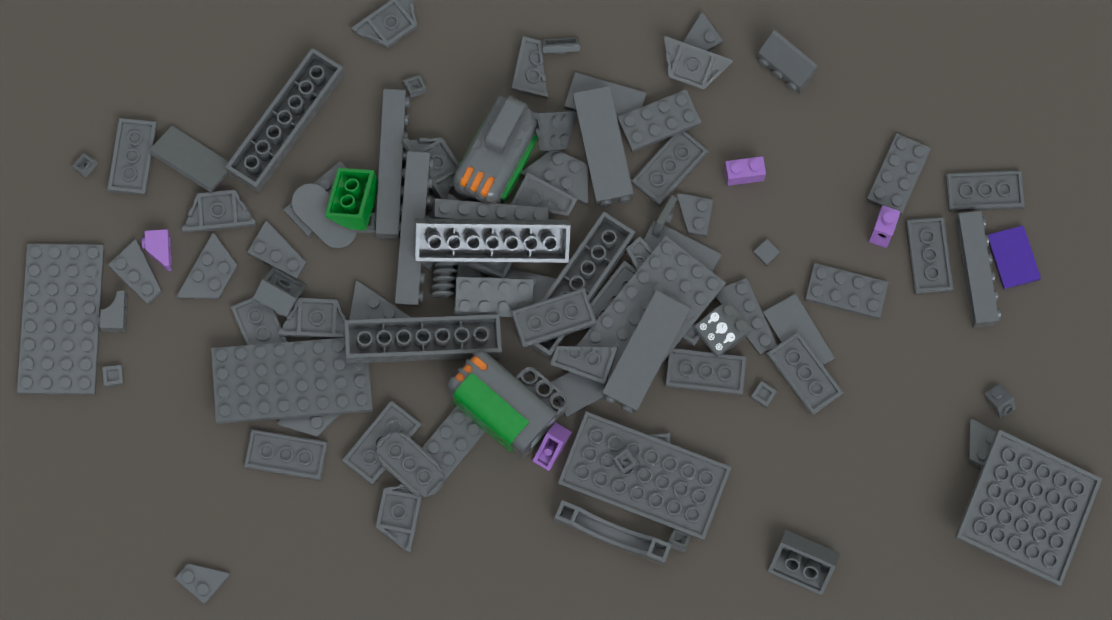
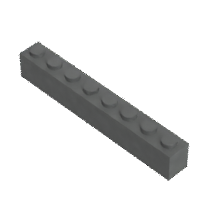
M383 89L376 215L377 239L400 240V220L403 209L401 201L402 197H404L402 181L405 179L406 168H403V162L407 159V151L404 150L401 141L408 138V132H405V125H409V114H406V108H410V96H407L406 90Z
M407 151L395 296L396 305L420 307V302L424 301V291H421V285L425 283L426 272H423V264H426L427 261L414 260L413 242L414 218H430V215H427V209L431 207L432 196H429V188L433 187V177H430L431 169L434 170L435 159L427 152Z

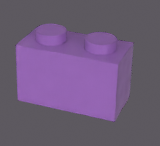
M763 156L725 162L724 172L727 186L765 180L766 170Z

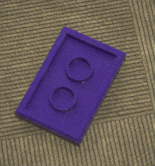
M1024 226L988 234L989 247L1003 290L1041 279Z

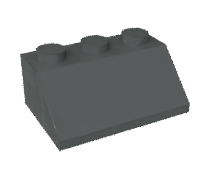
M775 30L757 55L758 63L762 67L771 70L775 78L783 80L791 91H796L798 94L813 80L818 66Z
M785 530L768 572L823 595L837 565L840 553Z

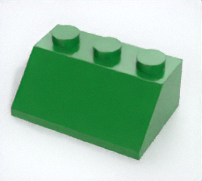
M338 168L325 217L347 229L367 230L378 190V179L375 171Z

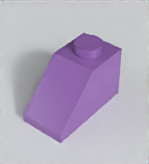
M168 229L145 231V237H142L143 249L167 271H172L171 236Z
M555 422L546 433L533 462L550 471L572 432Z

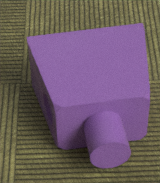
M882 205L869 240L870 243L884 248L888 247L898 222L900 211ZM878 234H884L886 237H881Z

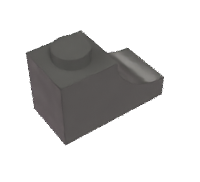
M117 291L113 303L108 308L101 309L100 315L97 316V326L100 327L103 333H126L128 295L125 291Z

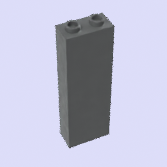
M610 86L573 93L596 206L606 207L616 201H619V203L629 202L630 198H633L634 193Z
M656 290L602 392V395L605 396V401L611 404L616 402L622 405L621 409L628 413H632V411L637 412L691 309L690 307Z

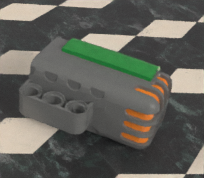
M497 96L454 174V188L459 197L471 202L504 204L538 142L536 128L539 127L538 119H533V113L535 112L528 109V104L512 96H509L507 99Z
M483 350L475 351L471 359H467L462 369L459 368L456 371V375L454 377L451 376L448 381L449 394L453 399V404L508 452L512 453L514 451L522 459L544 438L549 429L567 408L568 400L566 395L536 369L527 367L515 378ZM527 374H531L535 378L529 382L524 377ZM547 387L549 392L541 394L539 388ZM556 399H561L564 404L557 407L553 402Z

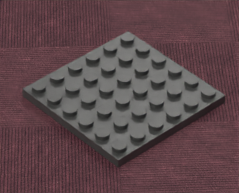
M997 430L954 538L1056 586H1062L1102 478L1002 430Z

